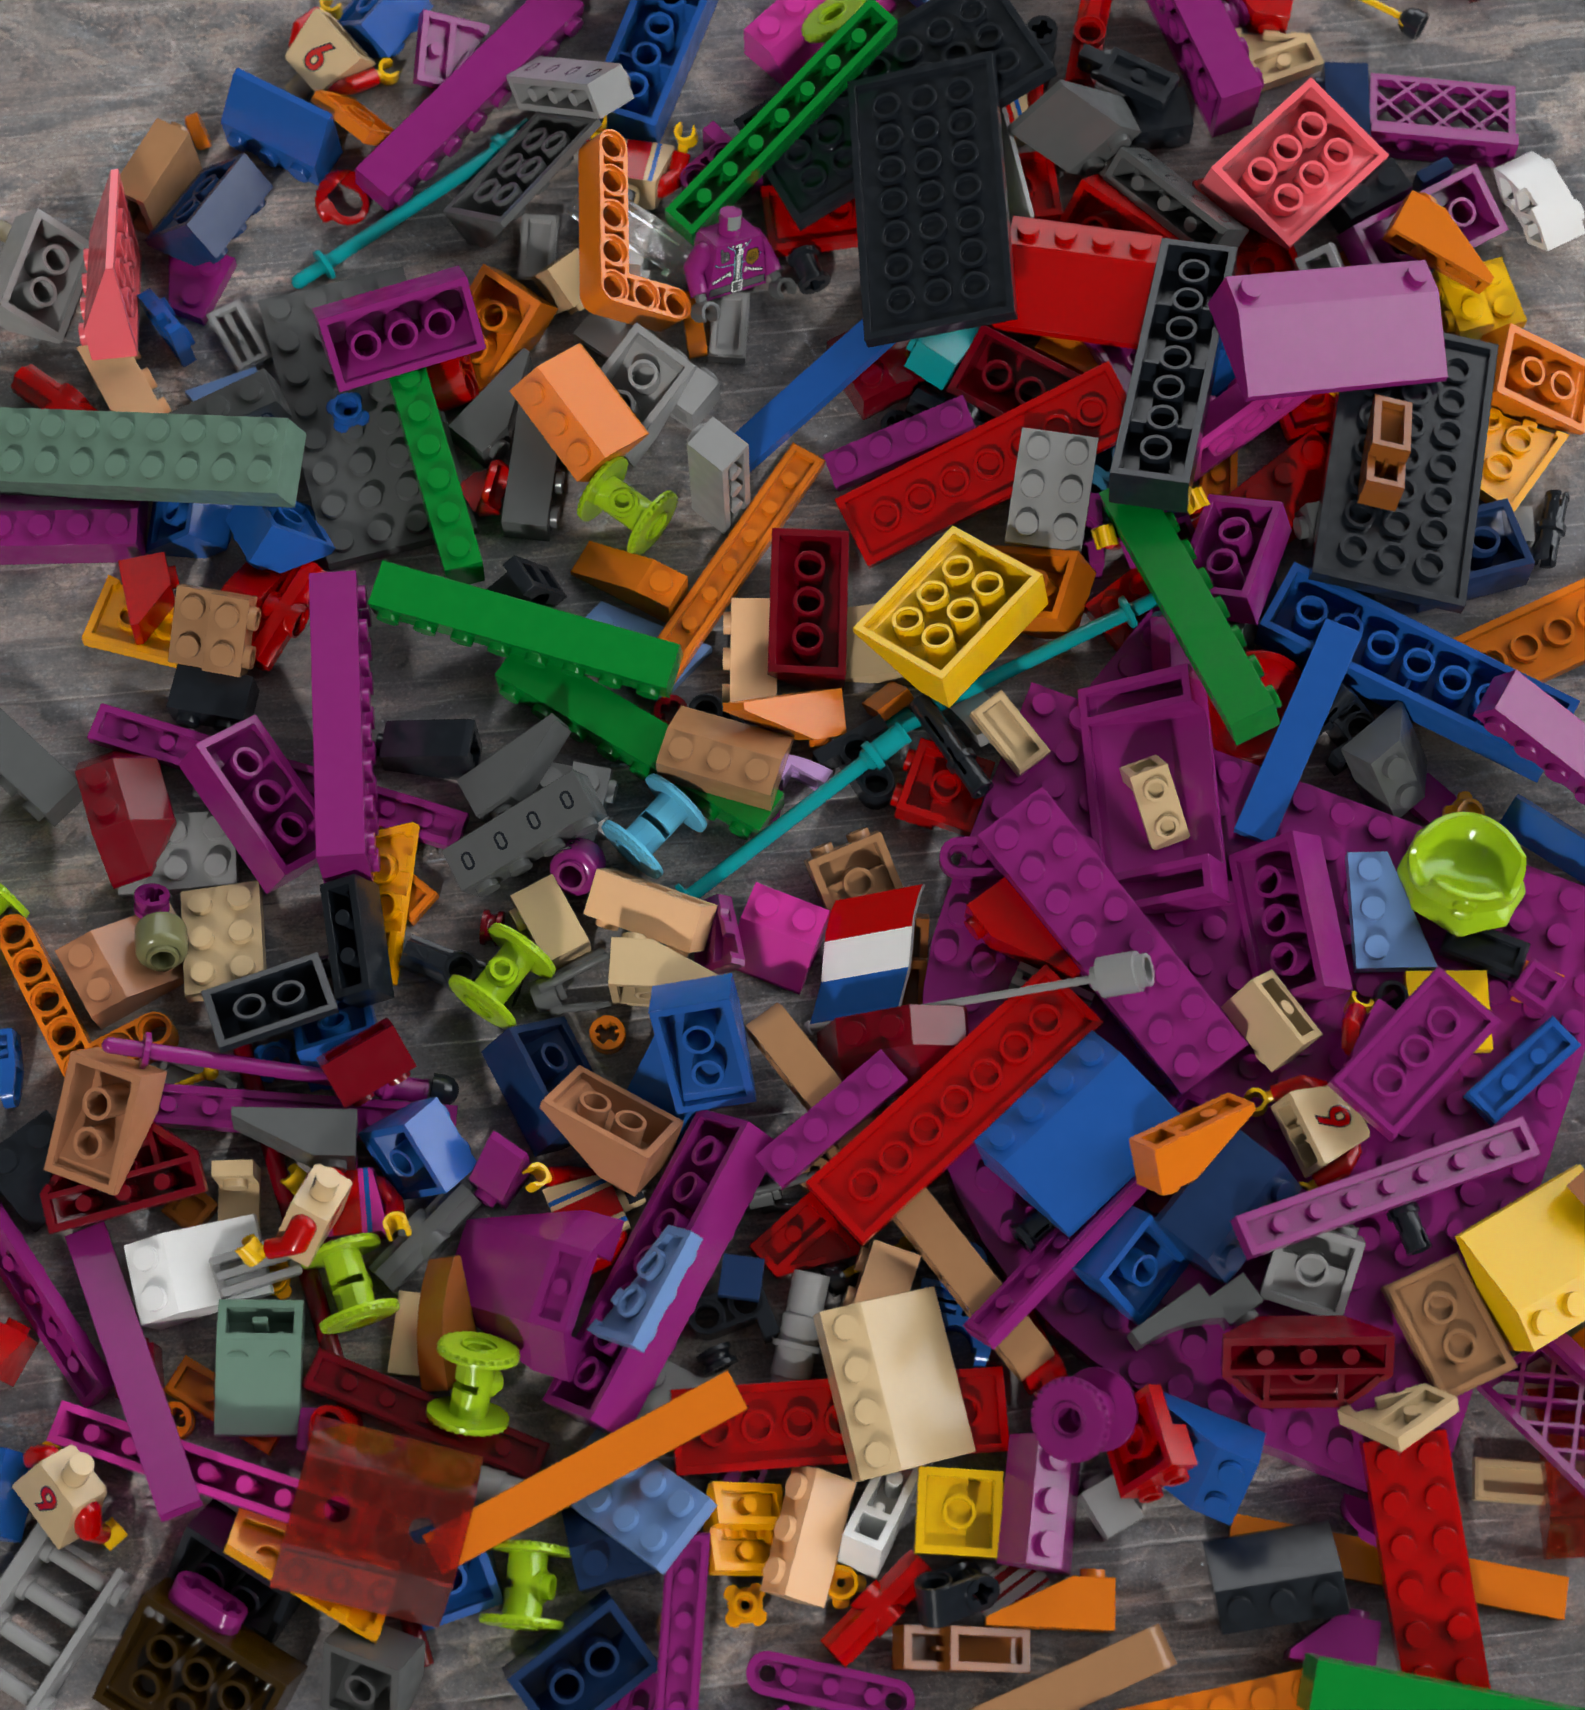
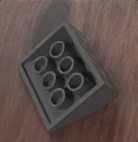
M536 112L443 210L444 214L467 244L484 248L495 244L501 238L502 231L511 221L518 219L524 214L527 204L536 195L543 193L549 187L550 180L559 170L566 168L572 163L575 153L587 142L602 123L596 118Z

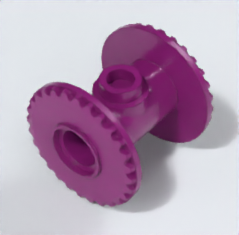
M1090 1367L1075 1373L1072 1377L1054 1379L1041 1388L1033 1401L1031 1409L1032 1430L1040 1446L1052 1457L1067 1463H1081L1092 1459L1100 1452L1114 1450L1127 1442L1134 1433V1427L1138 1421L1139 1408L1134 1391L1122 1376L1107 1368Z

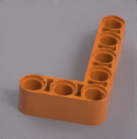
M606 129L583 144L578 154L580 299L583 306L592 314L631 325L637 322L645 329L662 332L689 316L691 313V302L688 295L677 287L629 274L628 149L625 139L619 132L613 129Z
M19 914L5 915L0 919V949L64 1077L71 1052L94 1047L102 1048V1042L107 1037L142 1041L145 1032H152V1030L161 1026L167 1028L165 1036L161 1040L152 1043L178 1046L180 1038L178 1030L169 1018L161 1012L146 1013L92 1041L37 931L25 917ZM25 930L22 940L17 943H9L10 937L15 931ZM42 963V968L37 975L26 977V971L32 964ZM53 996L59 997L58 1004L54 1009L50 1011L42 1010L43 1004L48 998ZM70 1030L76 1031V1036L70 1044H59L62 1034ZM127 1056L128 1058L139 1061V1058ZM149 1060L148 1065L156 1062L157 1060Z

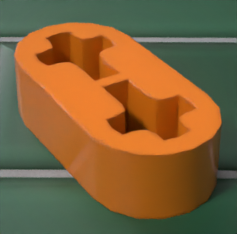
M684 291L690 299L692 308L696 303L695 298H691L689 291ZM689 314L687 318L682 320L689 359L708 356L704 325L694 321Z

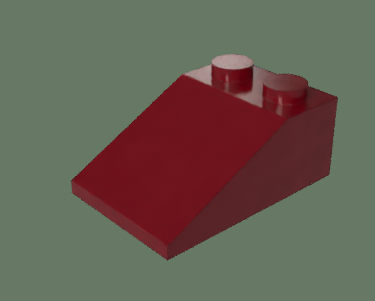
M848 331L826 341V351ZM910 340L896 342L844 389V392L863 421L909 398L916 388H919L921 385L927 388L933 385L904 366L911 354L906 349Z

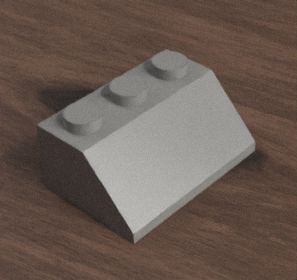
M38 208L15 217L0 255V326L10 332L59 344L64 339L83 290L82 273H87L83 249L89 248V240Z

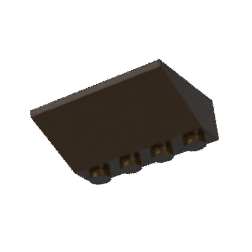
M166 1576L143 1594L92 1697L109 1710H285L308 1666L243 1624L235 1635H223L213 1631L170 1601L168 1593L174 1580Z

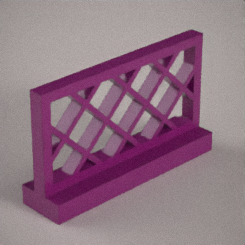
M1380 73L1370 74L1371 137L1389 154L1388 158L1436 162L1443 157H1448L1452 164L1471 166L1476 163L1477 166L1496 168L1515 158L1519 146V133H1516V86ZM1378 87L1392 88L1398 94L1388 100L1378 91ZM1418 90L1428 91L1434 98L1424 103L1413 93ZM1453 94H1463L1470 101L1461 107L1450 96ZM1490 97L1505 98L1506 105L1497 110L1486 100ZM1404 99L1415 108L1408 115H1405L1395 106ZM1440 103L1452 112L1444 119L1432 110V108ZM1478 107L1488 117L1478 122L1468 112ZM1387 112L1397 122L1377 120V117ZM1423 115L1433 125L1415 124L1413 121ZM1460 119L1470 129L1451 127L1450 124ZM1496 122L1506 132L1489 131L1486 128Z
M1565 1332L1535 1352L1523 1351L1513 1357L1517 1365L1516 1369L1476 1387V1389L1585 1497V1478L1576 1470L1577 1461L1585 1462V1450H1578L1580 1436L1585 1437V1425H1581L1582 1415L1585 1412V1350ZM1540 1357H1543L1551 1365L1550 1374L1527 1372V1366ZM1502 1381L1518 1382L1517 1395L1499 1394L1492 1387ZM1525 1383L1549 1385L1547 1397L1523 1396ZM1555 1386L1574 1387L1579 1392L1578 1400L1554 1398ZM1521 1408L1546 1409L1544 1422L1525 1420L1521 1416ZM1552 1409L1576 1411L1575 1424L1551 1422ZM1549 1434L1573 1436L1572 1449L1552 1447L1548 1443Z

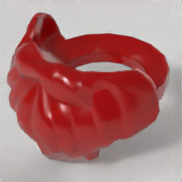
M337 169L325 175L324 179L319 183L316 196L314 197L317 214L323 223L333 220L340 225L352 226L364 220L369 212L370 202L368 195L356 184L355 172L349 169ZM339 184L352 189L360 196L362 207L355 216L348 217L340 214L334 204L328 199V195Z
M500 459L491 461L488 469L474 472L460 484L466 502L478 516L500 515L501 500L505 495L509 466Z

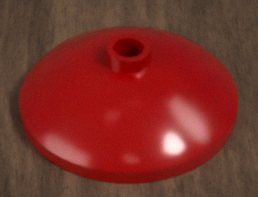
M1268 650L1245 651L1247 657L1254 654L1258 659L1264 672V676L1260 678L1264 686L1272 684L1282 704L1281 707L1276 709L1281 722L1301 677L1302 670L1289 658ZM1207 694L1213 749L1258 766L1262 764L1279 725L1236 746Z

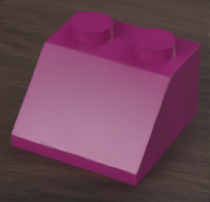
M755 882L738 924L745 956V966L736 970L800 995L824 939L830 910Z

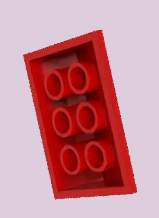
M1013 215L1010 231L1018 319L992 324V329L1137 349L1162 236Z

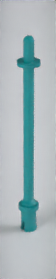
M524 118L522 122L502 135L499 133L493 135L489 148L328 254L324 255L320 250L314 251L313 256L316 261L292 277V286L296 289L304 288L323 274L331 280L336 277L335 266L480 172L529 119Z
M1151 593L1130 603L1124 595L1119 597L1118 609L980 675L952 706L1124 622H1127L1132 629L1137 627L1136 617L1157 607L1156 601ZM932 699L941 712L948 709V707ZM909 706L885 721L888 729L898 722L906 732L922 726L913 712L909 710Z
M896 722L871 743L865 741L860 745L862 750H860L858 758L687 889L679 883L674 885V887L679 892L700 899L868 769L874 770L877 768L881 770L886 766L884 762L905 745L911 743V738L903 727Z

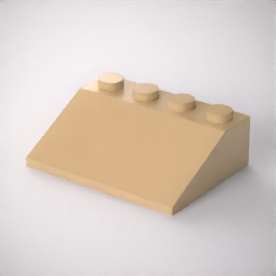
M934 1286L821 1311L813 1315L853 1482L899 1472L976 1451Z

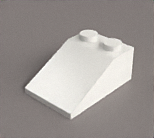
M250 1214L165 1232L124 1245L140 1325L163 1330L218 1312V1304L221 1297L209 1264L210 1257L242 1247V1239L250 1234H254L262 1242L257 1215ZM240 1260L220 1267L223 1271L245 1263ZM269 1267L225 1280L226 1285L231 1286L269 1274ZM271 1284L226 1299H259L275 1293Z

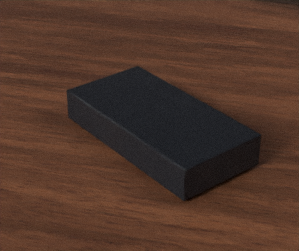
M1493 929L1464 937H1456L1446 931L1438 955L1478 970H1487L1488 974L1515 983L1520 976L1531 944Z

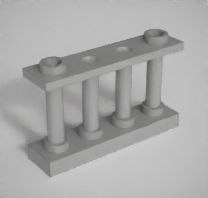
M37 1523L0 1578V1637L3 1636L52 1669L36 1691L0 1667V1689L26 1705L25 1710H54L58 1702L55 1695L112 1607L118 1608L127 1598L132 1587L128 1583L133 1575L117 1567L110 1578L64 1547L58 1550L41 1525ZM52 1561L101 1592L87 1615L37 1584V1578L34 1576L43 1562L49 1563ZM26 1598L76 1630L62 1653L12 1621L13 1616L10 1612L19 1599L22 1601Z

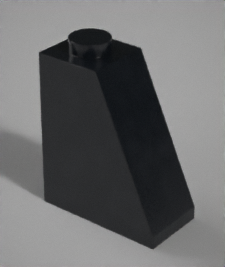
M474 719L386 721L384 734L378 733L375 743L376 756L379 757L385 771L451 780L459 779L479 765L483 748Z

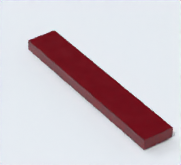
M320 1347L302 1384V1388L472 1460H482L484 1465L507 1472L508 1475L526 1480L539 1473L550 1447L549 1443L509 1426L503 1432L493 1434L492 1436H465L441 1429L439 1426H435L433 1422H430L426 1414L427 1404L440 1397Z

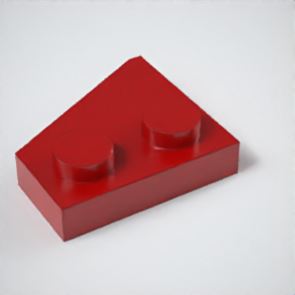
M811 1191L749 1245L750 1250L758 1258L765 1259L766 1268L775 1278L793 1274L794 1269L804 1271L834 1261L858 1256L861 1248Z

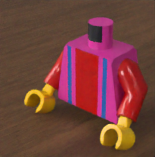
M356 1160V1170H347L344 1173L345 1177L350 1179L353 1184L344 1209L324 1243L361 1233H376L380 1239L388 1238L389 1241H393L392 1235L399 1229H404L407 1237L411 1236L412 1230L406 1217L402 1196L388 1178L377 1176L371 1167L358 1168V1160Z

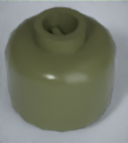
M154 912L147 914L136 924L134 931L135 954L139 962L145 967L155 971H168L185 960L188 955L187 927L183 919L169 912Z

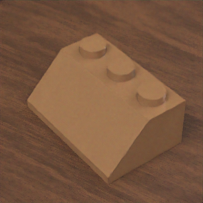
M680 706L667 727L656 760L657 774L677 785L771 811L794 737Z

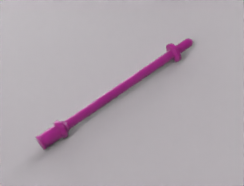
M145 1032L142 1041L107 1037L102 1042V1049L106 1053L139 1058V1068L145 1069L148 1066L149 1060H157L331 1086L321 1068L152 1043L151 1032ZM408 1077L403 1082L394 1086L386 1084L374 1091L376 1097H379V1100L396 1099L409 1102L424 1100L428 1098L429 1079Z

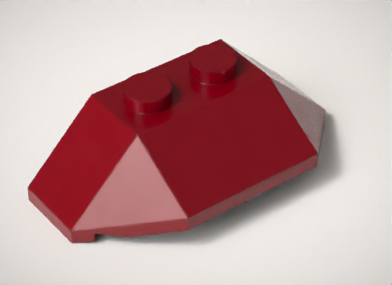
M114 750L79 762L75 769L77 782L91 833L113 889L152 876L157 866L156 862L165 850L177 824L158 759Z
M909 1004L835 1018L816 1033L817 1049L842 1082L881 1049L908 1079V1084L893 1097L900 1096L969 1034L967 1007Z
M153 1121L118 1195L113 1196L53 1174L49 1183L40 1192V1198L49 1234L180 1201L207 1192L208 1187L199 1151Z
M1344 1315L1258 1316L1222 1334L1221 1376L1260 1408H1341L1352 1404L1370 1392L1381 1381L1385 1382L1393 1376L1395 1335L1390 1331Z

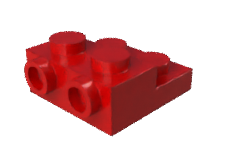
M921 738L917 750L909 748L903 770L909 773L904 785L897 783L890 805L896 807L895 818L932 830L934 825L964 836H970L984 796L973 799L957 774H952L947 769V760L935 743ZM977 756V763L990 780L996 762Z
M1147 1384L1134 1393L1139 1408L1138 1421L1135 1424L1134 1433L1122 1446L1107 1451L1120 1498H1138L1140 1503L1159 1500L1164 1496L1162 1489L1164 1486H1176L1187 1482L1190 1479L1188 1471L1198 1465L1186 1424L1172 1423L1161 1384Z

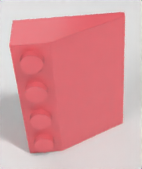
M1310 77L1210 168L1199 187L1229 215L1288 250L1383 163L1389 154Z
M113 169L110 171L90 230L89 248L83 249L87 273H82V286L86 297L80 298V309L84 322L79 323L78 330L81 345H88L92 361L138 356L140 301L137 295L141 291L142 255L119 169Z

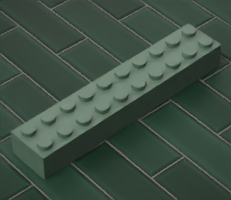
M0 407V494L295 508L306 433L289 418Z

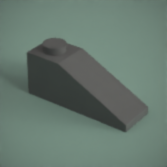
M523 348L448 426L453 443L484 468H487L491 461L502 459L509 450L515 431L519 405L509 390L533 370L530 352L526 348Z
M551 713L457 779L476 817L487 823L534 793L571 734L569 727Z
M231 1108L234 1130L311 1168L315 1164H321L325 1167L338 1168L343 1173H346L347 1170H356L357 1109Z

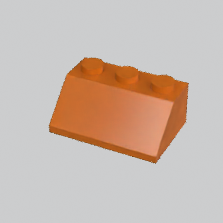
M580 343L538 365L509 390L577 482H590L595 473L607 461L624 456L649 435L648 431Z

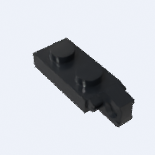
M1085 43L1078 54L1077 68L1088 73L1089 77L1160 111H1163L1179 85V75L1115 46L1113 50L1105 49L1101 51Z

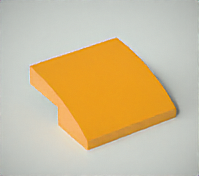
M712 1481L708 1484L706 1495L715 1502L717 1507L703 1524V1532L710 1533L708 1575L763 1576V1569L769 1558L774 1539V1527L780 1516L784 1501L782 1484Z

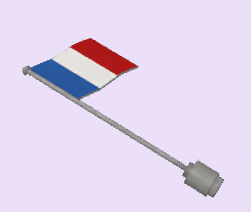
M925 884L835 900L825 932L820 988L812 1018L806 1021L803 1027L806 1034L814 1035L815 1031L821 1030L835 1018L902 1005L911 970L915 917ZM1135 950L1096 957L1094 966L1089 969V976L921 1005L963 1006L1091 984L1094 991H1099L1103 998L1143 992L1145 987L1154 984V968L1148 953L1139 954Z

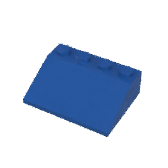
M1092 1030L978 1136L974 1143L984 1164L1070 1238L1135 1176L1129 1138L1180 1115V1113L1122 1053Z

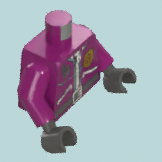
M734 206L722 207L719 210V223L698 230L694 247L683 266L690 296L695 298L696 301L691 308L690 315L698 323H705L706 318L709 321H717L719 319L720 308L715 302L710 300L764 284L768 275L771 278L768 291L773 298L784 300L780 290L782 283L787 293L795 294L797 291V286L793 279L782 277L779 271L782 269V266L763 232L759 228L753 227L744 218H741L742 211Z

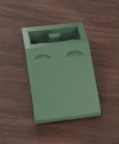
M219 1299L216 1334L214 1437H297L302 1399L306 1324L304 1300Z

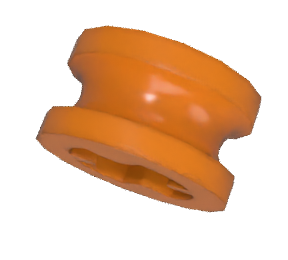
M604 1015L598 1017L590 1027L589 1036L592 1046L599 1053L612 1055L623 1048L626 1042V1032L623 1023L618 1018L612 1015ZM611 1026L616 1028L614 1030L615 1036L618 1037L616 1041L613 1042L608 1039L604 1044L599 1042L601 1035L598 1031L601 1028L606 1031Z
M168 1402L172 1416H175L177 1410L183 1411L180 1417L186 1419L185 1425L183 1427L177 1426L176 1428L180 1439L184 1440L195 1429V1414L188 1406L181 1402Z

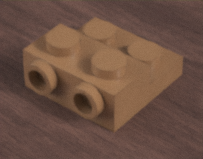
M182 583L177 585L168 662L200 667L202 671L235 677L247 674L248 669L253 668L256 658V647L251 646L253 631L258 630L261 619V609L256 607L257 596Z
M863 827L846 834L848 842L837 847H833L830 841L809 850L812 857L803 861L817 896L821 898L824 908L830 910V913L835 900L903 888L881 831L875 830L870 833L868 827Z

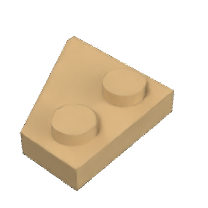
M1235 28L1239 38L1243 37L1247 42L1249 58L1253 66L1258 67L1263 75L1264 87L1261 89V92L1322 71L1324 60L1310 33L1292 32L1290 34H1283L1279 31L1264 30L1263 35L1243 34L1242 28Z
M1423 1383L1406 1388L1399 1393H1389L1375 1397L1376 1407L1356 1412L1353 1411L1350 1405L1343 1406L1338 1409V1416L1341 1425L1401 1452L1458 1413L1459 1406L1456 1396Z

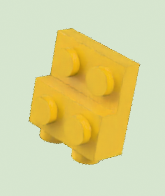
M1502 257L1483 261L1494 276V279L1480 294L1475 293L1434 269L1432 276L1439 291L1442 325L1445 333L1478 340L1481 339L1482 335L1509 323L1524 328L1527 318Z
M919 1466L917 1471L914 1554L997 1561L1005 1484L1003 1482V1471Z

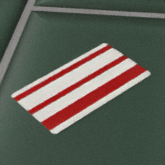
M1002 1565L990 1574L999 1583V1597L996 1603L988 1610L982 1611V1614L986 1617L1047 1587L1051 1581L1042 1571Z

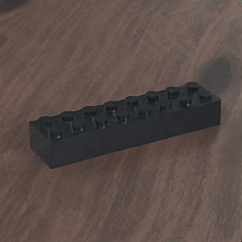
M1162 238L1110 469L1109 502L1187 513L1222 340L1210 312L1208 302L1225 277L1235 276L1238 247Z

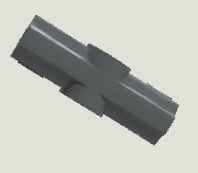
M461 1182L457 1183L447 1193L438 1195L426 1209L421 1208L408 1218L412 1235L407 1237L405 1230L400 1229L398 1237L368 1268L395 1294L425 1262L428 1263L429 1259L438 1257L447 1248L453 1239L452 1234L480 1207L481 1202Z

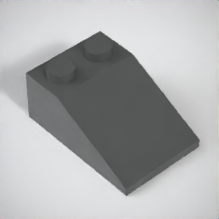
M1061 79L1008 126L1011 134L1068 173L1085 177L1102 171L1105 163L1117 154L1121 146L1129 147L1132 140L1142 132L1123 96Z

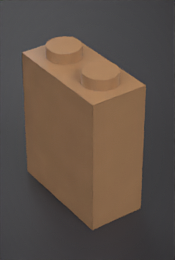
M156 118L120 174L134 229L146 235L151 233L202 170L190 132L177 122L168 123Z

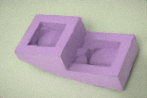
M789 754L779 788L784 790L792 777L809 788L816 790L833 777V770L811 760Z

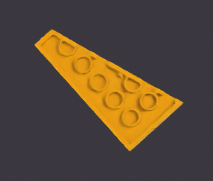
M1336 392L1329 393L1336 398ZM1491 407L1479 499L1485 503H1490L1508 498L1513 512H1515L1566 441L1569 434L1558 430L1555 434L1537 428L1538 423L1526 419L1522 422L1503 416L1501 410Z

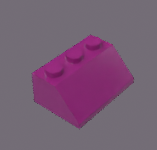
M1034 1433L1009 1435L997 1563L1070 1576L1081 1463H1067L1055 1459L1040 1446Z

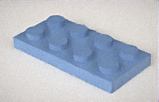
M596 1429L581 1449L609 1434ZM653 1460L572 1504L570 1507L664 1575L716 1509L717 1505L710 1497L658 1461Z

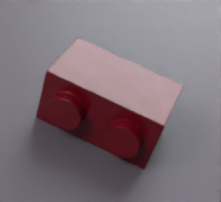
M388 1017L316 1058L344 1108L350 1105L358 1107L367 1103L375 1096L374 1091L386 1084L394 1086L403 1082L411 1075L410 1070L417 1067Z

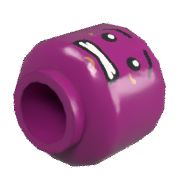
M578 837L565 843L566 847L555 853L550 862V875H554L561 890L566 894L575 896L590 892L596 869L606 868V858L603 850L595 842Z

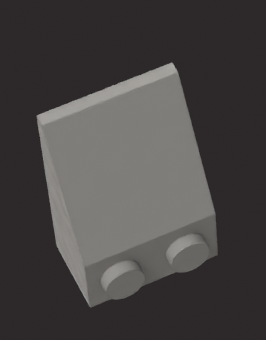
M637 322L601 368L649 433L648 436L623 456L634 467L658 437L697 368Z

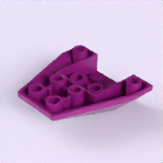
M588 1210L467 1219L455 1255H461L475 1326L486 1334L499 1336L516 1345L520 1352V1361L531 1370L572 1383L585 1342L572 1337L571 1334L596 1259L598 1257L612 1262L625 1221Z

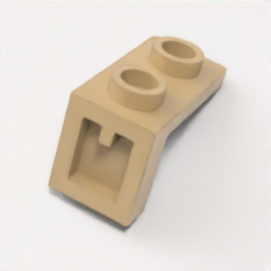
M1153 755L1120 767L1119 770L1123 782L1133 791L1150 847L1153 850H1158L1188 839L1190 834L1168 764L1158 755Z
M253 1159L212 1161L211 1177L219 1185L218 1221L256 1214L260 1228L261 1168Z

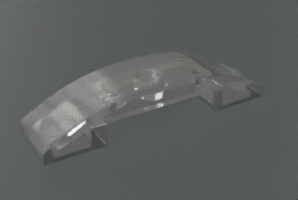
M579 190L565 212L578 222ZM628 200L629 248L661 268L660 276L683 291H689L683 266L694 246L662 220Z

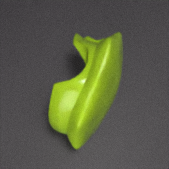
M1453 812L1438 817L1416 832L1406 854L1398 865L1397 874L1404 886L1411 909L1436 923L1456 937H1464L1508 925L1515 909L1526 893L1523 879L1527 860L1524 851L1515 837L1494 819L1475 812Z

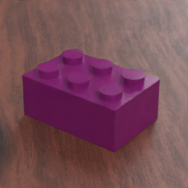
M1209 494L1208 500L1210 505L1203 508L1190 543L1197 557V560L1193 561L1197 569L1204 567L1214 587L1209 591L1213 598L1219 595L1222 597L1230 613V617L1226 619L1227 621L1257 625L1292 531L1283 502Z

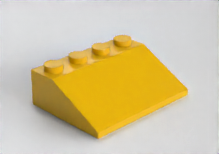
M952 526L853 627V632L916 689L950 708L1048 605L1043 574Z
M1581 1164L1572 1166L1455 1235L1477 1290L1509 1351L1535 1352L1585 1321V1206L1566 1186L1585 1170Z

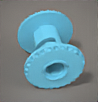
M652 773L645 779L648 788L656 797L626 830L611 820H606L601 828L610 843L624 858L647 876L658 879L664 872L653 854L682 823L697 832H703L707 827V821L697 806L679 788L664 777Z

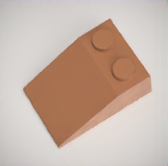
M170 904L169 913L176 914L172 905ZM136 915L91 930L55 950L90 1017L101 1030L184 984L183 962L168 971H155L139 962L135 954L134 931L140 918Z
M100 1047L71 1052L44 1170L110 1195H118L159 1110L167 1071L151 1065L141 1069L139 1068V1061L123 1055L106 1053Z
M581 1065L577 1066L557 1085L540 1104L541 1110L600 1178L613 1184L617 1189L636 1196L671 1159L684 1123L683 1120Z

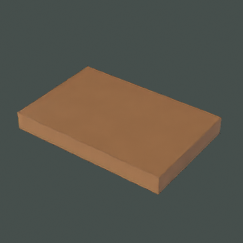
M1458 1253L1380 1289L1429 1385L1457 1397L1517 1368Z

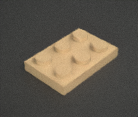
M257 880L180 892L181 919H183L187 927L188 955L183 961L184 996L188 1003L204 1001L201 994L203 990L267 969L263 891Z

